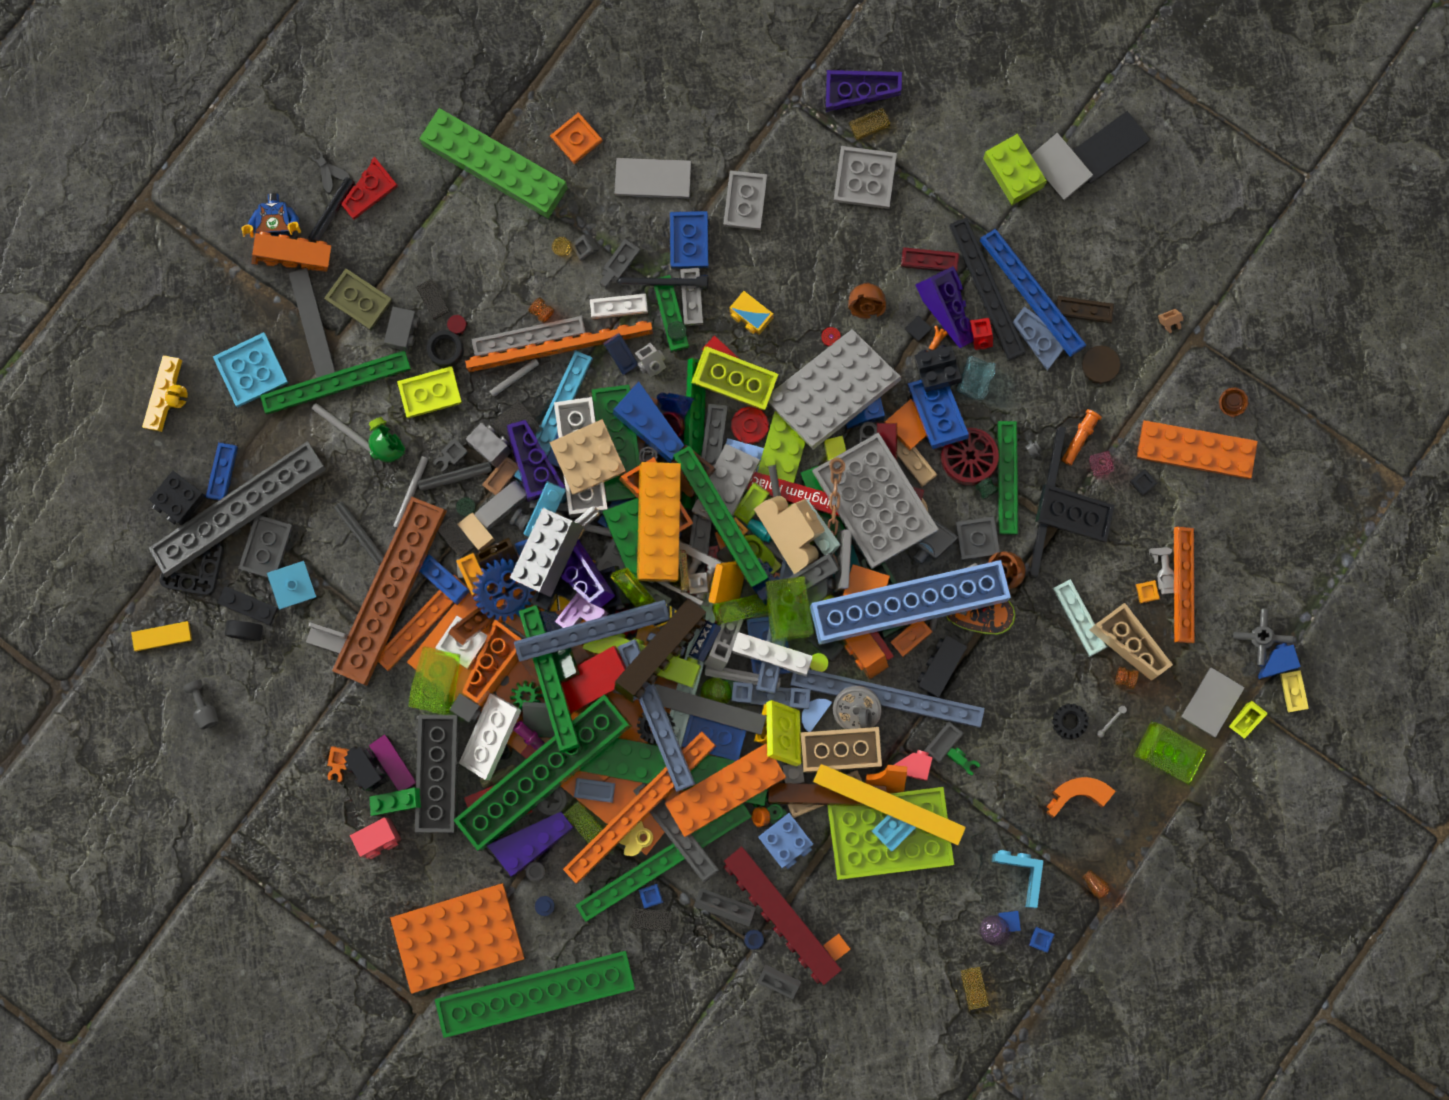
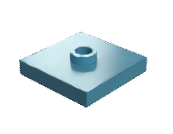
M304 561L267 573L279 609L316 597Z

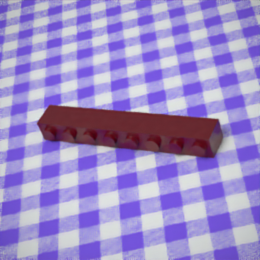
M742 846L724 860L726 864L724 869L730 876L734 874L737 877L738 881L736 884L742 891L747 890L750 893L749 900L755 907L759 905L762 908L761 915L767 922L771 920L775 924L774 931L780 938L784 936L787 939L786 946L792 953L796 951L800 955L798 961L805 969L809 967L812 970L811 977L817 984L820 982L823 985L841 971V968Z

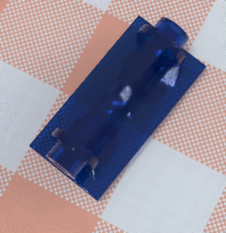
M661 392L657 395L658 402L662 404L661 410L685 416L694 398L668 393L667 395Z

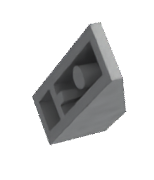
M727 607L719 625L721 630L706 656L704 665L722 672L728 663L737 634L745 617L744 613Z

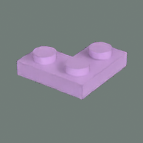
M577 592L555 622L565 628L579 624L582 619L590 621L605 617L608 613L604 609L589 603Z

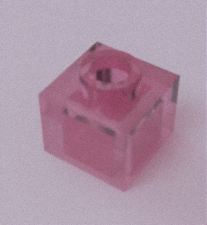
M1109 451L1089 457L1094 476L1113 472L1114 466ZM1104 459L1106 464L1101 465L1099 460Z

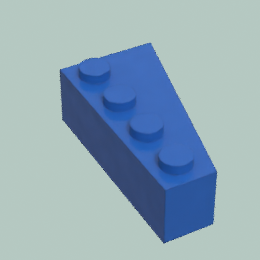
M639 381L613 409L615 417L669 463L674 460L673 455L684 447L682 441Z

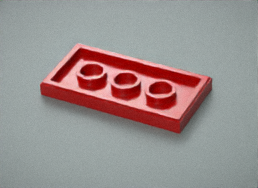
M612 646L578 665L580 674L564 683L561 682L570 714L597 701L604 694L607 695L615 691V681L626 669L616 646Z

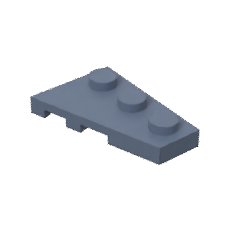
M1024 306L1014 319L1013 324L1048 371L1064 349L1042 320Z

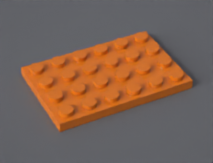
M504 883L390 917L411 994L525 959Z

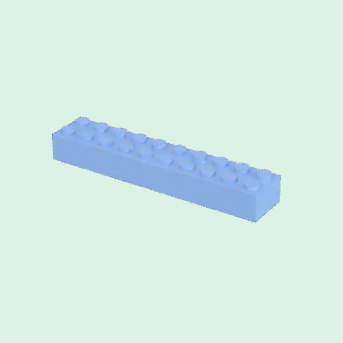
M999 560L814 602L811 604L810 610L820 645L1004 603L1011 596L1002 562Z

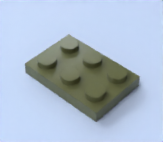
M348 269L343 271L324 298L327 302L370 331L393 301L390 297Z

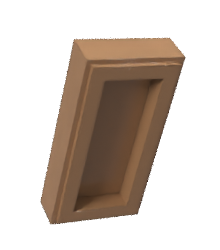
M507 457L494 469L482 486L496 496L514 478L518 470L517 463Z

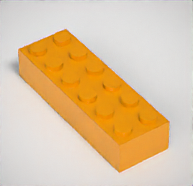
M641 462L639 466L637 581L676 582L678 580L681 463Z

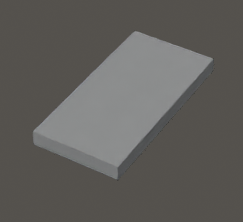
M617 158L615 196L689 199L691 161Z

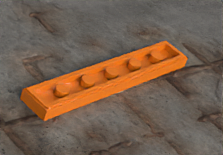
M1174 527V642L1194 643V528Z
M453 575V576H454L457 580H459L466 588H468L459 578H457L455 575ZM439 590L384 647L378 662L387 671H390L448 611L454 602Z

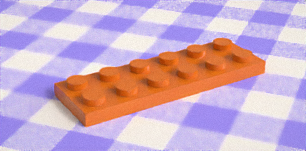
M1144 420L1136 459L1251 479L1257 441Z
M764 744L667 801L665 804L683 836L687 837L782 781L786 776L776 759L767 757V744Z

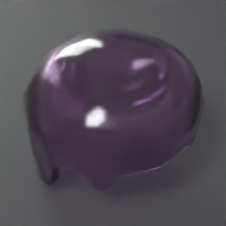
M998 915L986 917L980 925L982 939L992 946H1002L1008 942L1011 936L1008 922Z

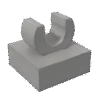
M709 573L688 575L690 594L711 592Z

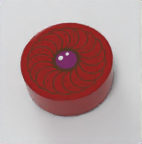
M833 327L826 328L822 333V342L827 347H830L841 338L840 332Z

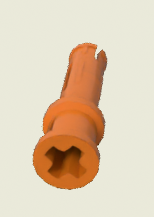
M1089 409L1086 410V416L1082 423L1078 424V431L1062 457V462L1072 466L1085 440L1089 435L1093 434V428L1097 421L1102 418L1098 413Z

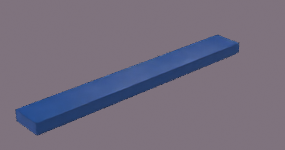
M994 229L981 237L979 241L1067 354L1071 357L1086 347L1085 342L999 232Z

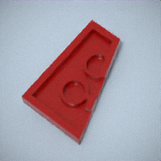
M374 156L370 166L362 173L360 180L356 186H353L341 205L351 218L355 220L396 189L398 185Z

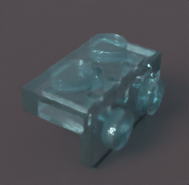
M968 356L961 376L962 383L958 384L956 391L974 400L984 399L989 392L988 386L995 374L996 364L993 362L987 363L974 356Z

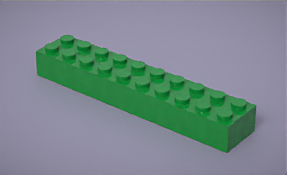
M604 694L573 720L580 747L561 753L556 737H552L454 819V822L477 851H483L488 847L487 845L494 842L632 727L609 696Z

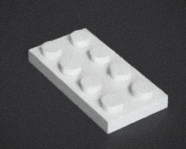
M490 693L459 764L484 780L490 781L521 710L499 696Z

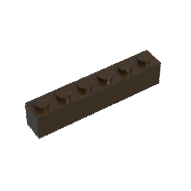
M687 599L617 678L614 689L632 703L637 698L641 699L646 692L645 688L649 684L653 685L659 672L661 670L665 671L670 665V660L673 656L677 657L683 649L682 646L693 639L694 632L697 629L703 628L707 621L705 620L706 611L690 599Z

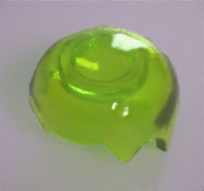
M712 677L703 683L700 693L703 698L727 704L731 698L732 691L728 682L721 678Z

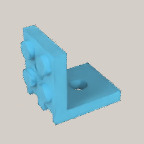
M1004 850L993 854V863L1031 868L1026 907L1037 908L1043 860L1031 859L1030 854L1024 853L1012 856L1010 851Z

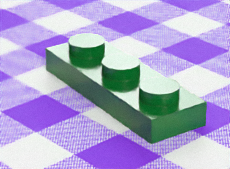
M411 788L370 797L371 816L421 808L420 788Z

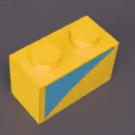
M745 291L740 294L730 307V316L738 323L740 321L746 325L745 328L752 334L757 333L760 335L773 319V313Z

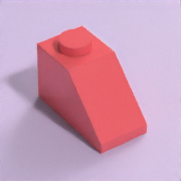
M917 750V753L910 754L894 765L906 766V777L927 781L932 757L928 756V752Z

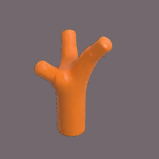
M937 325L934 326L935 336L929 346L930 350H935L943 338L948 335L944 329L939 331Z

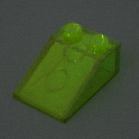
M804 576L767 581L766 594L772 642L811 637L814 631Z
M423 647L411 686L408 707L444 715L450 712L449 709L454 701L461 654Z
M1151 721L1134 756L1190 785L1207 750L1166 726Z

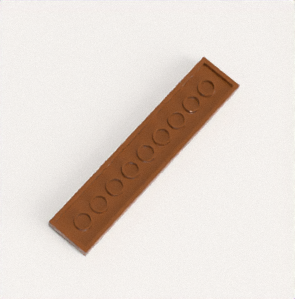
M411 497L332 669L333 672L365 686L368 685L443 521L446 510Z

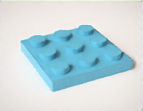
M264 332L213 356L237 408L259 398L260 395L270 393L289 383Z

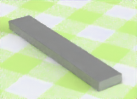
M578 316L471 340L474 355L486 357L492 352H499L500 354L507 352L506 350L511 348L519 350L524 349L525 346L530 344L538 346L543 345L544 342L549 340L557 342L561 341L564 337H580L586 331L583 317Z

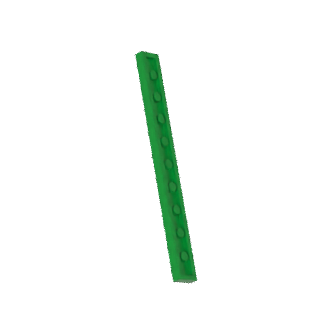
M741 804L691 835L701 848H704L752 816L745 805ZM673 843L576 904V907L585 922L682 862L685 858Z

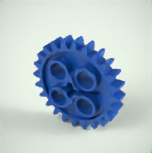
M502 558L500 564L497 560H494V566L487 563L488 569L481 568L483 574H476L479 582H473L477 586L476 589L472 590L473 593L477 594L473 599L479 601L476 606L482 608L481 612L483 614L487 613L488 618L494 615V619L497 621L500 616L503 621H506L507 616L513 620V614L520 617L519 611L526 609L524 607L525 604L531 605L528 599L534 597L530 594L534 589L519 582L514 584L515 580L511 578L507 581L503 580L506 573L512 574L516 563L514 564L512 559H509L508 563H506V560ZM494 583V589L487 591V586ZM503 587H506V588H505V591H506L505 593H502V591H503L502 588H503ZM520 589V594L513 597L514 590ZM504 599L503 605L497 607V601Z

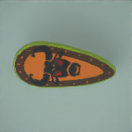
M1007 601L969 610L966 616L959 613L947 615V619L966 630L997 635L1011 628L1015 620V610L1011 602Z

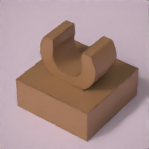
M1173 309L1159 315L1158 319L1165 326L1166 331L1172 333L1171 326L1175 324L1176 328L1181 329L1180 322L1183 321V316L1178 310Z

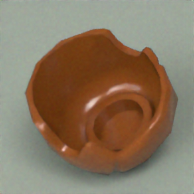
M1236 387L1225 390L1219 398L1220 409L1225 415L1230 417L1243 414L1249 404L1246 393Z

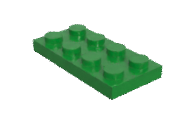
M638 498L602 511L631 583L637 581Z

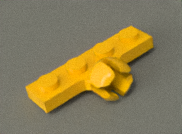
M168 356L162 357L143 428L162 432L169 408H181L186 404V401L179 400L180 397L188 398L186 388L176 385L183 360Z

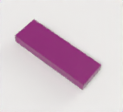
M383 735L369 745L398 791L409 789L416 784V780L386 735Z

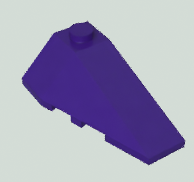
M954 266L915 284L924 304L959 348L974 341L970 321L965 316L964 307H966V302L961 297L962 283Z

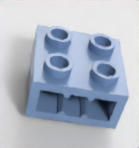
M790 813L758 837L782 869L785 866L789 869L797 862L795 858L799 855L804 857L812 851L811 846L813 843Z

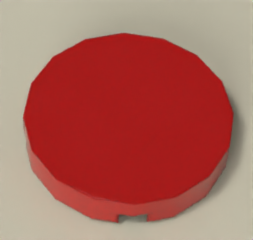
M747 406L734 414L731 430L733 436L739 442L753 445L762 441L768 433L769 422L762 410Z

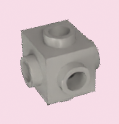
M651 343L635 352L640 361L637 365L642 373L646 372L652 377L667 368L663 362L665 360L663 353L660 350L657 351Z

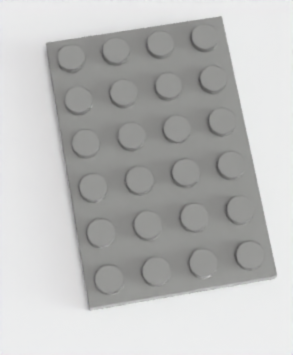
M851 329L773 390L768 404L814 450L901 381V376Z
M879 432L836 456L845 463L841 482L837 485V492L840 494V507L836 512L847 530L852 531V538L871 569L938 532L939 529ZM831 460L812 470L829 500L830 494L834 492V484L831 482V470L829 467ZM835 462L833 465L834 468H839L840 463ZM834 473V479L837 478L838 480L839 474ZM833 495L832 505H836V507L837 496L834 497Z

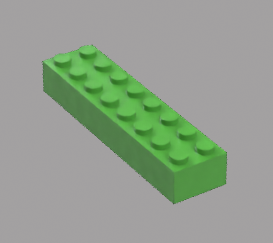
M440 108L419 138L423 147L549 219L568 189L567 183L563 179Z

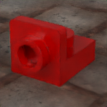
M989 318L971 320L970 326L974 339V349L993 347V333Z

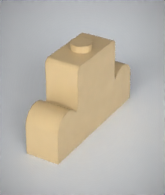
M776 496L764 501L754 509L794 574L818 560V550L815 546L810 545V542L824 533L825 530L818 520L816 513L805 499L788 507L787 500L784 497Z

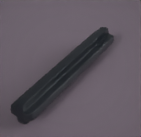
M346 177L308 236L312 242L316 243V241H319L331 223L342 202L355 185L352 179Z

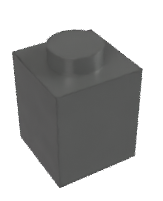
M459 694L449 710L467 722L472 723L478 720L482 707Z

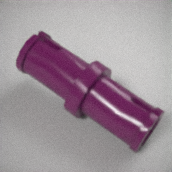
M522 721L515 724L513 731L519 734L527 745H531L537 751L545 744L538 737V733L530 730Z

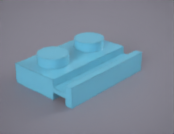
M887 815L872 832L892 852L916 827Z

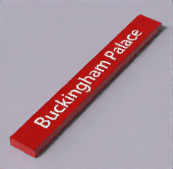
M755 472L746 490H749L752 484L756 482L770 493L769 497L773 498L770 476ZM778 478L780 494L787 502L794 504L804 499L809 500L816 511L832 515V510L829 507L830 500L825 492Z

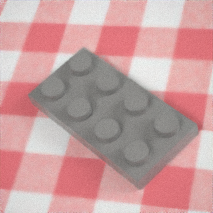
M725 444L714 466L716 470L709 478L733 517L760 464V459ZM697 499L692 513L711 521L699 499Z

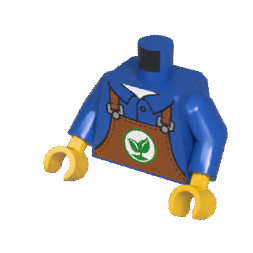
M270 193L268 194V203L258 205V209L254 211L247 225L242 227V234L245 237L246 234L250 233L251 238L254 237V231L255 233L268 232L271 236L277 237L278 235L294 236V231L296 230L298 233H301L299 217L285 202H279V194Z

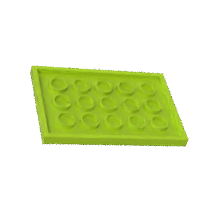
M943 787L891 793V795L948 819ZM827 805L837 880L954 865L951 842L915 828L891 852L872 832L887 814L869 806Z

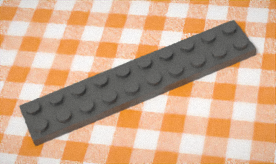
M307 441L149 547V550L162 573L167 578L317 477L326 468Z

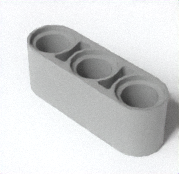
M518 480L513 481L475 513L476 518L486 530L496 525L527 499L523 486Z

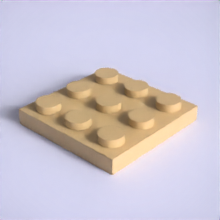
M603 419L549 442L572 495H576L626 473Z

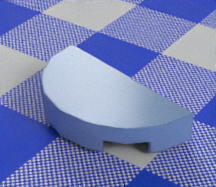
M815 699L810 701L809 709L803 710L802 723L807 732L813 730L831 705V701Z

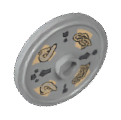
M851 686L845 688L836 696L833 703L835 720L844 729L861 728L859 724V712L861 709H869L871 711L872 723L870 728L878 723L881 716L879 698L866 687Z

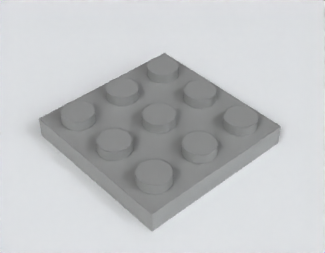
M841 146L833 202L889 209L897 153Z

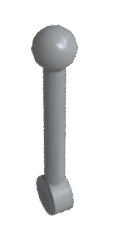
M1125 706L1119 707L1118 713L1102 730L1097 732L1098 737H1104L1105 732L1121 714L1126 713L1127 709Z

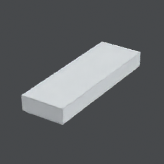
M646 294L590 299L592 319L648 313Z

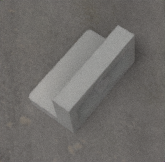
M310 622L308 626L311 629L306 642L340 654L348 635Z

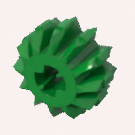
M527 680L523 681V687L520 683H516V686L519 688L518 691L513 688L511 690L516 695L510 696V700H517L512 705L515 707L519 706L521 712L523 711V702L542 703L540 700H537V698L543 697V694L537 693L541 688L539 686L534 688L535 682L533 681L529 687ZM524 693H531V696H529L531 699L529 701L525 699L522 700V698H524Z

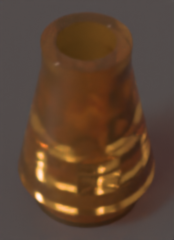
M1089 870L1082 877L1093 896L1099 900L1111 890L1109 884L1093 873L1092 870Z

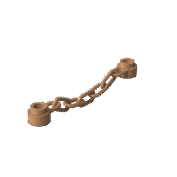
M838 457L833 458L829 463L834 492L830 494L829 507L832 510V518L829 519L827 526L830 529L831 522L832 524L835 523V532L831 530L834 536L838 531V520L835 519L836 510L840 507V494L837 492V485L841 482L842 472L845 470L844 461ZM835 462L840 463L839 468H834L833 465ZM834 473L839 474L838 480L837 478L834 479ZM833 495L834 497L837 496V507L836 505L832 507ZM834 552L832 555H833V557L835 558V560H836V562H837V558H836L835 552Z

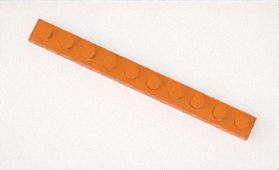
M640 321L634 326L621 325L615 330L602 329L596 334L590 332L580 335L581 337H564L562 341L558 342L549 340L539 346L530 344L525 346L524 349L511 348L506 350L507 352L505 353L492 352L486 357L473 356L469 358L470 360L465 361L466 367L469 372L603 345L604 342L618 333L624 340L653 334L651 322Z
M702 731L682 750L690 772L716 747ZM667 767L563 869L576 884L675 788Z

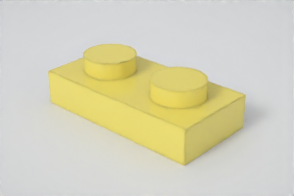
M1301 670L1280 674L1288 713L1309 709Z

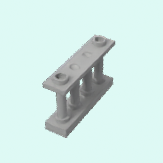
M679 540V564L686 554L692 556V563L679 588L671 582L658 583L691 599L699 607L702 605L709 607L710 603L703 600L705 593L696 594L695 596L687 592L689 587L688 575L695 574L699 564L701 565L704 562L708 564L707 573H709L711 582L716 565L724 562Z

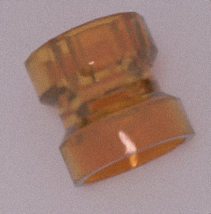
M539 297L531 304L528 311L532 315H536L543 324L550 319L555 309L547 306L545 301Z
M1119 666L1114 684L1118 686L1125 685L1127 688L1134 690L1139 671H1129L1126 667Z

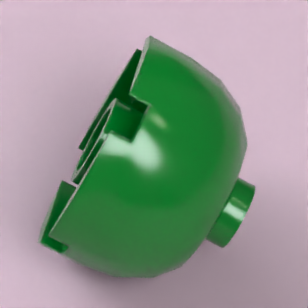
M382 424L369 437L368 445L371 450L369 453L375 460L379 459L387 463L394 462L405 454L404 451L406 449L396 434L392 436L388 432L390 428Z

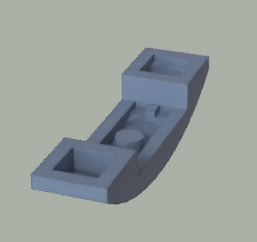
M733 682L732 702L764 706L766 702L773 700L795 709H809L811 689L779 687V689H776L775 694L756 691L757 685L751 683Z

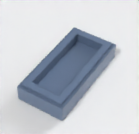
M577 778L574 798L613 803L616 784Z

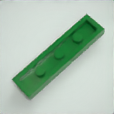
M668 275L660 278H671V276ZM654 286L670 351L674 352L689 348L674 287Z

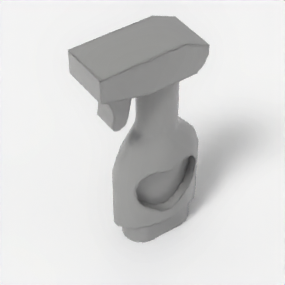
M1168 547L1149 549V555H1152L1154 558V564L1158 562V556H1161L1162 569L1157 576L1161 595L1174 594V571L1169 565V555L1172 553V549Z

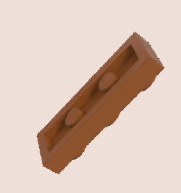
M477 608L454 625L448 634L464 645L494 621V615L488 618L487 613L483 614L481 612L482 608Z

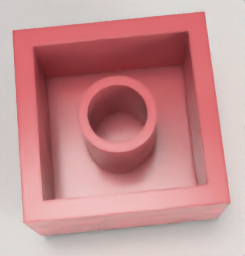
M386 817L350 835L359 856L367 859L379 856L381 854L380 851L383 849L390 850L398 845L397 842L401 840L392 820Z

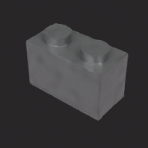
M480 423L466 440L497 468L511 454L512 451L508 447L510 443L502 436L498 438L495 435L497 432L490 425L486 427Z

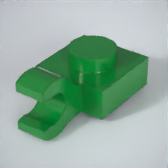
M951 748L946 754L956 764L965 769L966 773L970 776L974 774L970 771L971 765H975L977 768L980 767L977 761H967L965 758L966 754L959 748H956V750Z

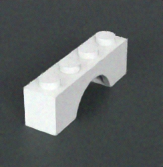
M740 632L737 634L732 650L734 654L767 662L807 677L812 661L811 655Z

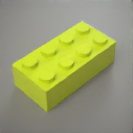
M704 347L691 383L760 410H765L778 374L710 347Z

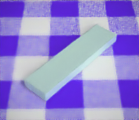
M1071 579L1054 587L1053 590L1089 657L1106 649L1105 642L1089 630L1095 623Z

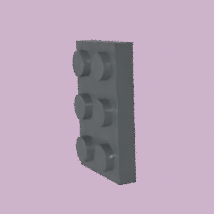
M260 515L254 519L238 569L268 578V572L280 569L293 525Z

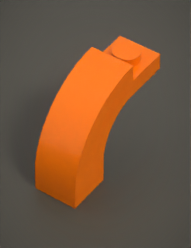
M1075 778L1063 783L1052 792L1058 799L1053 798L1047 805V808H1049L1047 814L1052 818L1055 817L1064 804L1074 796L1088 797L1100 807H1104L1116 791L1106 783L1094 778Z

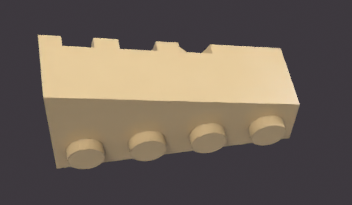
M1125 603L1089 629L1151 681L1173 665Z

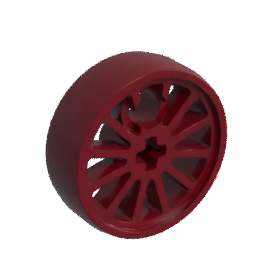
M966 428L969 434L967 439L968 447L965 446L962 440L958 441L963 450L951 444L943 446L941 463L945 473L953 481L961 485L974 486L987 481L994 474L999 462V450L996 442L988 433L977 428ZM970 436H975V437H977V438H975V439L972 441V443H971V437H970ZM981 442L985 448L982 451L977 450L974 444ZM988 447L991 449L992 453H985ZM952 449L961 455H948V450ZM973 454V459L968 461L966 459L967 455ZM981 457H992V459H993L992 464H990V463H988V462H986V461H984V460H982V459H980V458H981ZM949 459H961L953 466H950L948 462ZM978 462L989 467V470L984 473ZM963 464L964 467L961 473L957 474L953 469ZM973 466L976 467L981 476L974 478ZM966 467L970 468V478L962 476Z

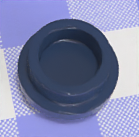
M542 896L537 899L535 910L539 915L548 916L554 911L555 905L550 897Z

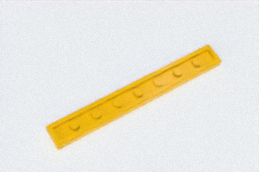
M820 764L813 780L818 785L955 845H959L966 828L823 764Z

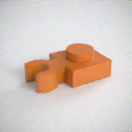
M331 747L327 766L333 768L328 773V780H332L333 774L336 773L338 775V782L343 781L344 773L342 769L347 770L344 765L346 763L344 757L348 755L347 751L349 749Z

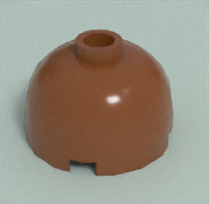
M864 283L858 285L850 293L848 309L851 310L853 316L869 319L871 318L870 315L875 314L878 317L886 310L885 294L879 286Z
M1003 551L995 553L990 557L988 563L1001 560L1008 589L1016 588L1022 583L1026 568L1024 562L1017 554Z

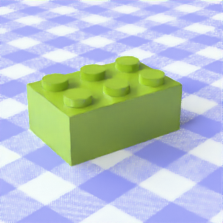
M1018 134L985 151L983 159L1011 205L1018 203L1045 187L1047 180Z

